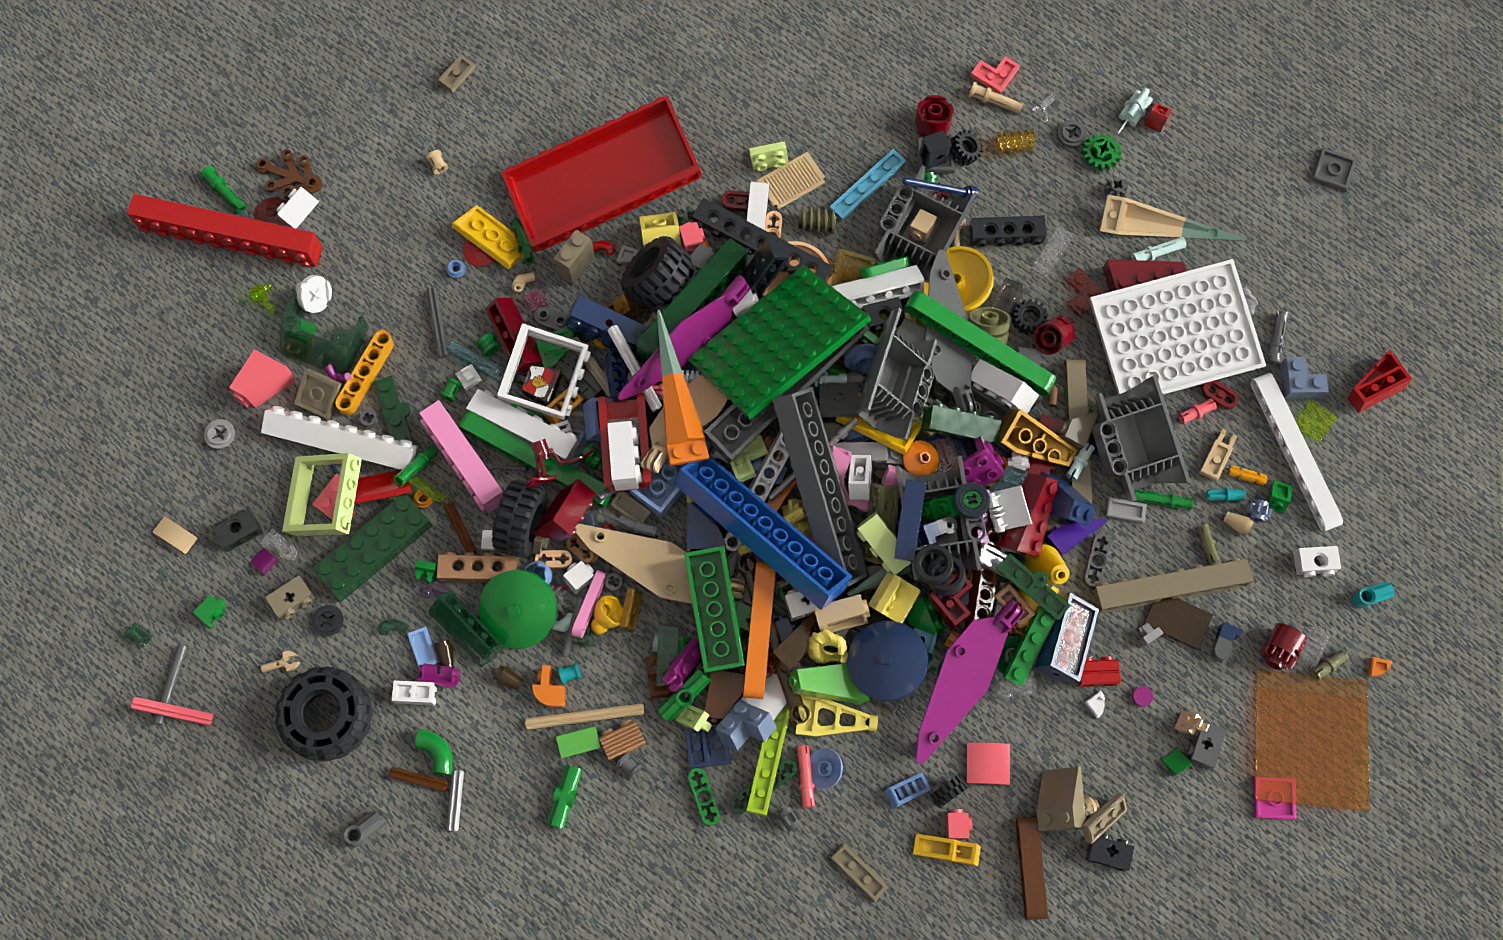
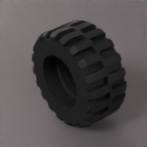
M660 236L653 239L643 249L641 248L626 266V270L622 274L623 278L621 279L622 290L642 308L653 309L657 305L660 306L678 291V288L685 282V278L688 277L692 263L690 254L671 237Z
M517 479L507 485L499 502L492 530V546L498 552L525 558L533 550L536 537L533 532L546 513L548 495L543 486L526 488L525 486L529 482Z

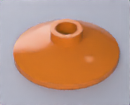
M917 440L912 443L907 453L903 455V464L909 473L917 476L934 474L939 466V456L936 449L930 443Z

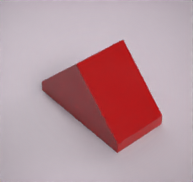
M1155 102L1144 125L1161 132L1171 113V109Z

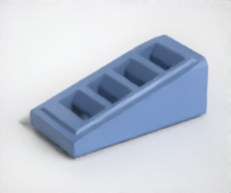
M921 772L889 787L884 792L892 808L895 809L931 791V788ZM915 780H918V782H919V784H920V786H921V788H922L921 791H919V789H918V787H917V785H916V783H915ZM909 783L911 784L915 794H912L908 786ZM901 787L904 788L908 797L905 798L900 789Z

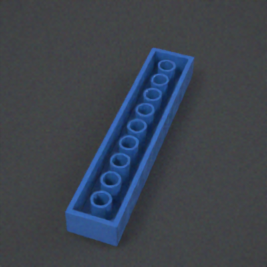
M710 455L708 460L688 463L679 470L674 483L675 486L820 610L824 609L845 591L852 575Z

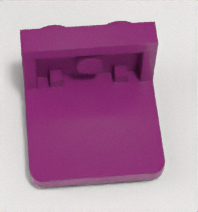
M980 436L974 440L978 451L962 460L966 483L976 482L985 487L1005 475L1002 467L1004 462L999 454H994L991 443L989 441L985 442Z

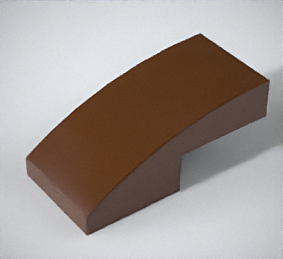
M665 654L645 657L651 699L670 697L669 684L666 685L662 680L667 672Z

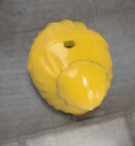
M612 595L602 596L594 605L595 619L591 622V630L596 635H602L608 629L617 627L620 624L623 611L617 597Z

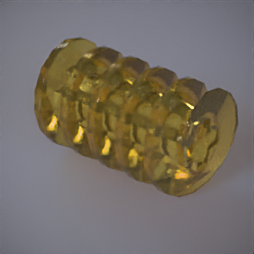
M1033 128L1031 132L1029 129H1025L1024 132L1018 130L1017 133L1014 130H1011L1009 134L1007 131H1004L1002 135L1000 132L996 133L997 151H1001L1002 155L1005 154L1006 149H1008L1009 154H1012L1013 148H1015L1016 153H1019L1020 148H1022L1023 152H1026L1027 147L1033 152L1035 146Z

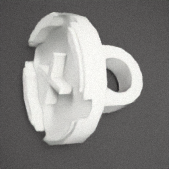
M318 275L306 277L303 281L296 284L298 303L303 310L311 313L324 310L332 295L330 283Z

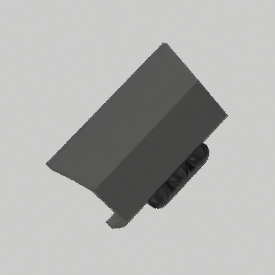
M924 166L921 167L915 179L924 180ZM907 185L900 186L880 221L878 233L883 238L874 256L880 262L908 256V267L917 265L924 277V282L929 283L930 270L939 250L947 252L976 198L977 192L974 191L972 195L951 202L937 196V194L930 193L929 190L926 191L925 188L909 187ZM900 195H906L908 198L904 199ZM920 209L937 217L936 226L925 243L917 241L909 235L910 225ZM892 210H898L899 214L893 213ZM883 225H889L891 229H887Z
M895 308L886 319L855 414L872 428L895 438L907 440L914 417H919L923 414L934 379V370L930 363L937 340L930 339L914 343H908L907 340H903V336L898 335V332L895 331L902 309Z
M1157 375L1149 377L1126 392L1104 399L1102 393L1096 394L1095 401L1102 422L1095 424L1092 429L1104 471L1111 477L1120 476L1126 498L1130 502L1136 501L1133 491L1135 489L1158 483L1191 482ZM1103 426H1104V430H1105L1106 435L1103 434V432H1102V427H1103ZM1108 445H1110L1112 453L1108 451ZM1114 464H1116L1117 472L1114 469Z
M957 456L954 465L947 472L917 476L903 470L899 466H895L901 505L903 503L906 479L926 482L923 500L946 495L955 496L956 490L966 483L962 456ZM976 497L968 499V504H977L975 501ZM960 513L952 516L957 522L956 531L952 534L936 536V543L933 544L945 547L951 556L960 560L964 569L982 570L977 543L981 542L986 534L983 515L978 518H967ZM921 516L920 526L934 520H923ZM974 528L979 529L982 536L979 538L973 537L971 530ZM918 536V539H917V546H916L915 558H916L917 553H918L923 547H925V546H922V545H921L919 536ZM930 553L923 558L922 568L926 574L928 565L932 560L941 556L940 554ZM914 559V562H911L914 581H916L920 578L918 577L915 571ZM946 566L936 569L935 573L943 572Z

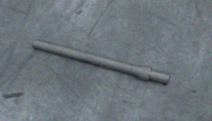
M855 417L835 431L836 433L828 440L830 448L841 438L847 437L849 435L848 432L859 423ZM794 472L768 494L771 501L776 499L796 480Z

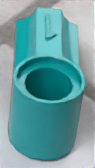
M1386 581L1355 592L1351 600L1355 607L1361 609L1395 597V590L1392 584ZM1361 595H1364V596H1365L1366 601H1364V600L1362 599V596H1361Z

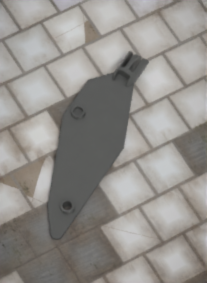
M939 250L930 270L928 296L968 321L947 255L944 250ZM926 325L925 340H937L930 363L934 370L935 380L953 394L956 406L961 408V412H978L971 390L973 354Z

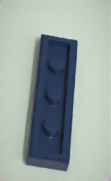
M906 479L894 559L914 562L926 482Z

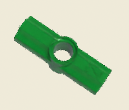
M699 667L683 683L680 690L674 692L657 711L666 721L671 722L686 706L692 704L694 698L712 681L711 677ZM682 692H688L689 696L683 698L680 696V694Z
M565 765L560 784L557 785L553 795V805L547 819L548 825L564 829L570 808L572 809L577 796L576 790L582 775V769Z

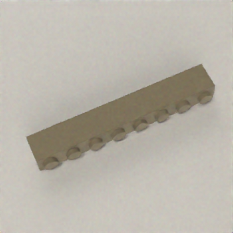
M1233 558L1227 563L1217 561L1211 563L1210 566L1196 565L1189 570L1179 568L1173 570L1172 573L1158 572L1151 577L1141 575L1135 577V580L1130 581L1120 579L1113 584L1103 582L1098 584L1093 590L1096 607L1099 609L1098 614L1151 605L1153 602H1159L1161 599L1172 597V599H1183L1247 587L1254 579L1248 560Z

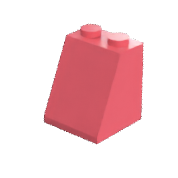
M254 349L229 388L234 393L233 397L238 399L240 404L247 408L249 405L257 408L294 383L296 378L287 366Z

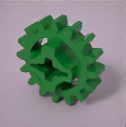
M1101 132L1098 137L1095 133L1092 138L1088 137L1083 145L1084 149L1081 152L1084 155L1083 161L1088 160L1087 166L1093 165L1094 171L1096 168H1099L1100 172L1104 168L1110 171L1111 166L1115 168L1117 162L1121 159L1122 150L1119 149L1121 144L1115 143L1116 138L1110 139L1111 134L1105 137L1104 133Z

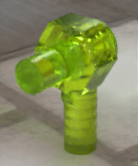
M269 282L262 287L257 284L249 293L251 299L254 302L259 301L273 314L277 309L270 303L267 297V292L273 289V286Z

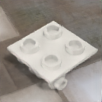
M1021 485L989 493L990 505L988 508L995 532L1000 533L1006 529L1032 524Z

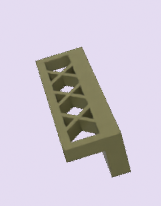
M871 482L868 517L876 510L895 535L899 488L897 485H883ZM866 540L863 559L874 564L883 563L884 561L880 556L876 558L872 553L871 557L869 549L871 545Z

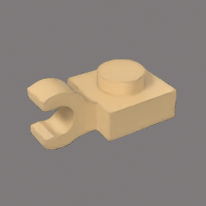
M1182 711L1174 729L1182 733L1194 735L1196 730L1207 732L1210 725L1203 723V719L1198 714Z

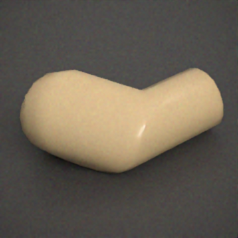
M534 272L516 276L512 283V290L519 293L524 289L526 283L536 281Z

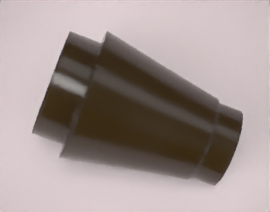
M450 639L434 643L435 648L433 650L441 666L454 667L453 644L450 643Z
M500 665L493 677L497 681L496 683L519 690L524 681L508 666L504 667Z

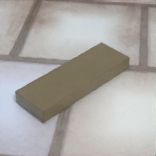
M1118 792L1082 825L1087 843L1092 844L1127 811L1123 793Z
M845 843L830 858L874 902L889 888Z

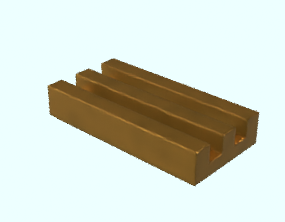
M627 588L619 627H623V629L631 632L635 631L642 594L635 589Z

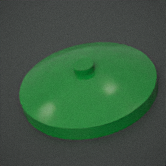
M514 569L498 574L487 583L479 600V616L483 628L494 641L508 648L524 649L541 642L551 632L557 617V602L551 587L543 578L528 570Z

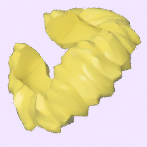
M826 629L819 633H812L806 645V652L809 654L810 659L816 663L823 664L836 662L837 664L847 663L846 641L841 636ZM827 645L835 646L838 648V652L830 653L825 651L823 647Z

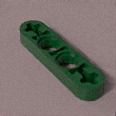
M786 759L779 763V772L784 770V764L788 766L792 764V773H784L782 775L785 778L784 780H781L780 775L776 773L778 782L773 786V791L796 774L797 765L793 760ZM753 783L731 799L730 808L734 813L742 814L747 811L748 801L743 804V809L740 810V808H734L735 800L742 801L745 798L742 795L746 793L749 799Z

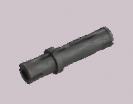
M1286 311L1276 312L1272 340L1268 346L1270 350L1267 364L1271 366L1280 364L1281 352L1284 350L1283 340L1289 315Z

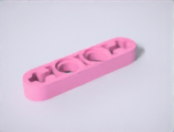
M596 571L574 623L572 636L583 637L594 612V605L598 601L605 585L606 572Z

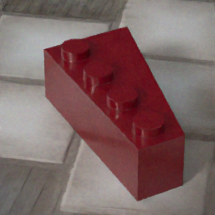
M1107 259L1103 266L1110 292L1187 272L1184 262Z
M1028 473L1022 490L1032 524L1006 529L1004 540L1000 539L998 546L1039 557L1044 534L1047 530L1048 518L1052 511L1054 495L1057 491L1058 480Z

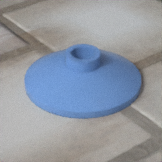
M821 748L815 751L810 757L812 782L820 789L832 788L838 783L842 775L843 765L841 758L834 750L829 748Z

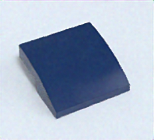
M719 724L712 725L708 732L702 729L697 732L691 728H685L690 769L731 764L730 748L721 742L715 730Z

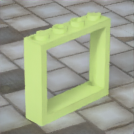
M350 453L296 457L282 531L294 536L349 534L362 459ZM342 464L332 524L304 525L314 466Z

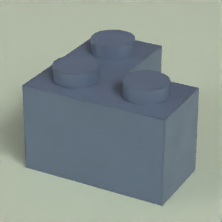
M1286 357L1280 363L1284 399H1321L1328 393L1326 374H1307L1306 357Z
M739 700L715 730L724 745L738 751L749 736L766 742L777 727L769 712Z

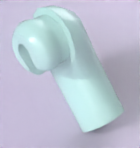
M573 613L566 614L560 621L556 620L552 629L566 632Z

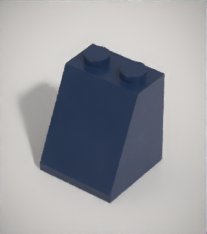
M1041 472V476L1058 480L1050 516L1090 526L1091 520L1094 517L1095 507L1066 480Z
M694 501L688 503L687 552L720 546L726 548V543L715 519Z

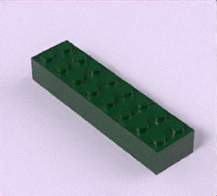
M732 239L722 243L718 252L714 256L709 257L703 269L700 268L693 280H689L685 284L683 291L673 297L672 303L662 309L661 314L669 335L681 321L721 297L731 282L742 274L747 266L748 250ZM653 319L648 329L637 337V360L642 364H645L659 347L657 319Z

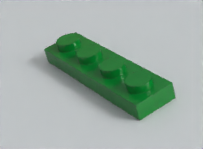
M1037 607L1035 615L1032 617L1003 675V678L1019 687L1023 686L1056 620L1042 607Z

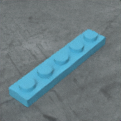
M892 149L829 207V210H834L835 215L843 221L906 164V160Z

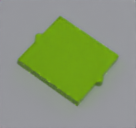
M1311 399L1295 422L1305 435H1309L1320 442L1337 419V416L1327 410L1326 406H1321Z
M415 477L409 480V483L434 501L443 502L449 498L423 478Z

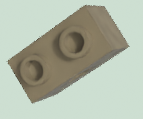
M298 575L265 598L277 617L283 620L284 618L289 619L296 614L295 611L299 608H306L311 605L312 600L316 597L305 580ZM291 596H293V602H290Z

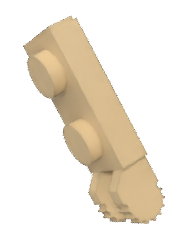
M1221 429L1217 439L1213 442L1199 471V474L1215 482L1218 481L1237 438L1233 434L1230 436L1228 444L1221 442L1226 434L1224 429Z

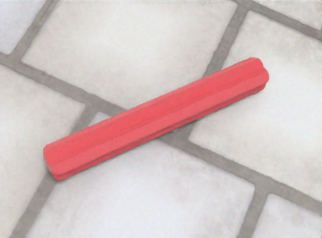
M134 697L131 702V708L204 725H211L213 721V714L138 697Z

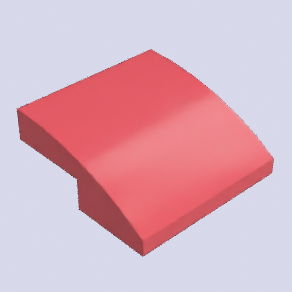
M967 743V783L1010 785V744Z

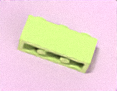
M874 512L857 526L859 530L857 532L858 536L863 542L868 541L871 545L870 551L876 558L880 556L884 561L881 564L888 573L892 572L896 575L911 563L910 561L894 559L897 537L877 512Z

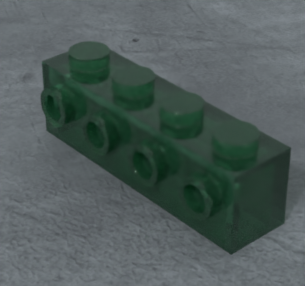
M451 590L438 596L428 611L481 668L492 662L504 646Z

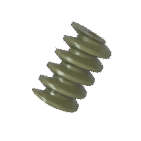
M803 206L800 210L798 228L802 224L803 229L806 230L809 225L810 230L813 231L815 226H817V230L820 232L822 227H824L826 233L831 228L834 234L837 216H835L834 210L828 215L827 209H824L821 214L820 208H817L815 213H813L812 207L806 212V208Z

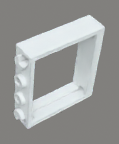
M522 324L497 394L498 399L565 420L566 415L570 416L573 405H570L571 399L576 398L579 387H576L577 381L582 380L584 375L583 364L588 362L591 352L588 351V345ZM528 336L580 352L561 411L508 395Z

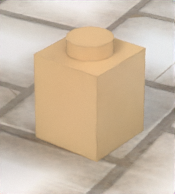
M920 209L910 225L909 235L913 239L925 243L936 226L937 217Z

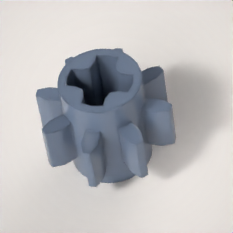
M1257 499L1254 503L1248 504L1246 513L1251 514L1250 520L1264 523L1265 520L1271 518L1273 509L1269 508L1268 502Z

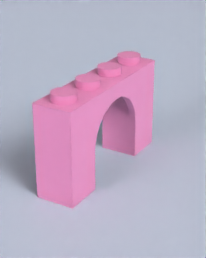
M833 446L831 452L847 506L853 505L860 511L868 512L869 500H850L849 487L844 480L852 458V452ZM888 464L881 484L898 486L895 466Z

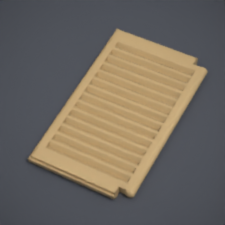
M806 152L790 161L789 164L761 177L756 182L769 183L768 201L772 207L777 206V209H780L825 184L823 180L825 176L810 154Z

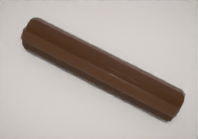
M450 502L444 505V509L466 553H476L477 549L454 504Z
M391 767L389 777L442 792H446L448 788V781L396 767Z

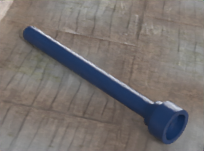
M908 177L902 179L904 185L958 194L964 198L972 195L974 191L978 195V189L975 186L968 185L961 188Z

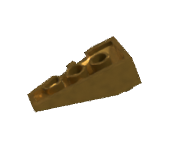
M1009 409L1001 423L1000 443L1015 453L1069 467L1078 451L1021 409Z

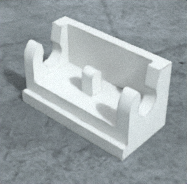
M394 681L392 701L396 704L435 706L436 699L434 695L437 692V688L434 685L435 683Z

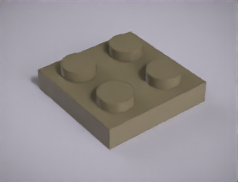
M309 368L305 369L294 404L329 419L332 416L342 383Z

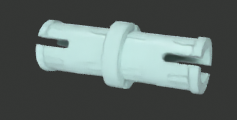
M1086 443L1085 447L1081 448L1078 455L1074 457L1073 464L1066 473V477L1069 479L1074 473L1072 481L1078 480L1082 469L1086 468L1088 465L1087 461L1095 450L1094 446L1090 445L1088 451H1086L1089 443Z

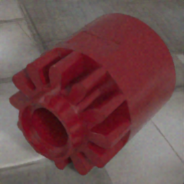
M1059 315L1039 325L1033 335L1037 349L1044 354L1052 355L1071 344V341L1075 339L1073 334L1077 331L1072 329L1074 322L1068 323L1069 317L1063 319L1062 315Z
M1276 623L1260 651V656L1265 658V663L1276 670H1282V668L1291 670L1307 642V637L1292 626Z

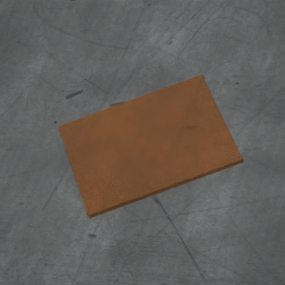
M1257 669L1256 800L1370 811L1367 681L1327 676L1316 681L1314 678L1317 675L1312 677L1307 674Z

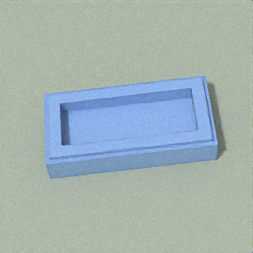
M425 626L407 633L418 667L424 663L438 665L439 661L433 650L434 647L427 627Z

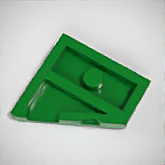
M568 328L550 332L568 339L575 338L573 331ZM535 338L543 360V366L546 368H553L572 351L571 349Z

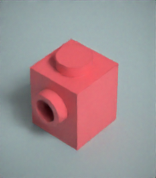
M688 222L679 226L682 245L687 253H693L699 244L703 245L702 239H705L702 228L698 227L697 222Z
M951 809V813L946 814V838L968 839L969 830H972V818H969L968 813H963V809Z

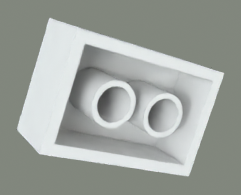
M981 359L972 371V386L989 397L994 398V400L1002 405H1007L1009 409H1021L1028 413L1039 396L1023 381Z
M631 421L608 423L611 476L616 491L639 489L642 475L640 466L637 465L640 463V452L638 451V446H636L639 445L637 429L632 426Z

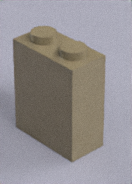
M578 230L574 231L554 257L558 276L572 285L595 257L592 240Z

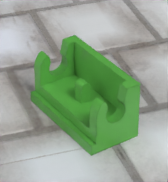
M596 725L556 736L561 758L601 748Z

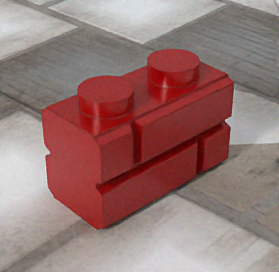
M1112 656L1100 657V660L1086 657L1081 680L1077 682V686L1119 685L1121 683L1119 660H1113Z

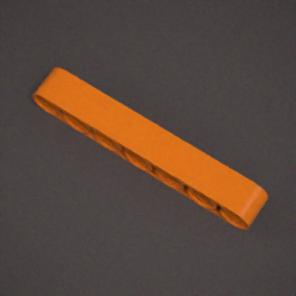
M756 562L743 698L762 700L764 699L776 572L765 562Z

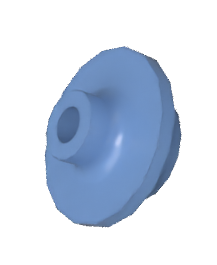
M860 344L851 348L844 356L845 366L856 372H868L877 346L873 344Z

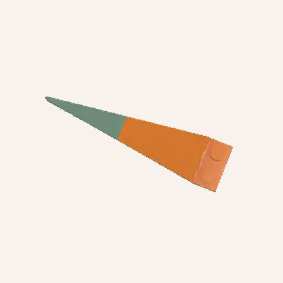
M658 309L657 324L663 389L665 447L669 465L675 466L708 460L709 455L705 435L662 314Z

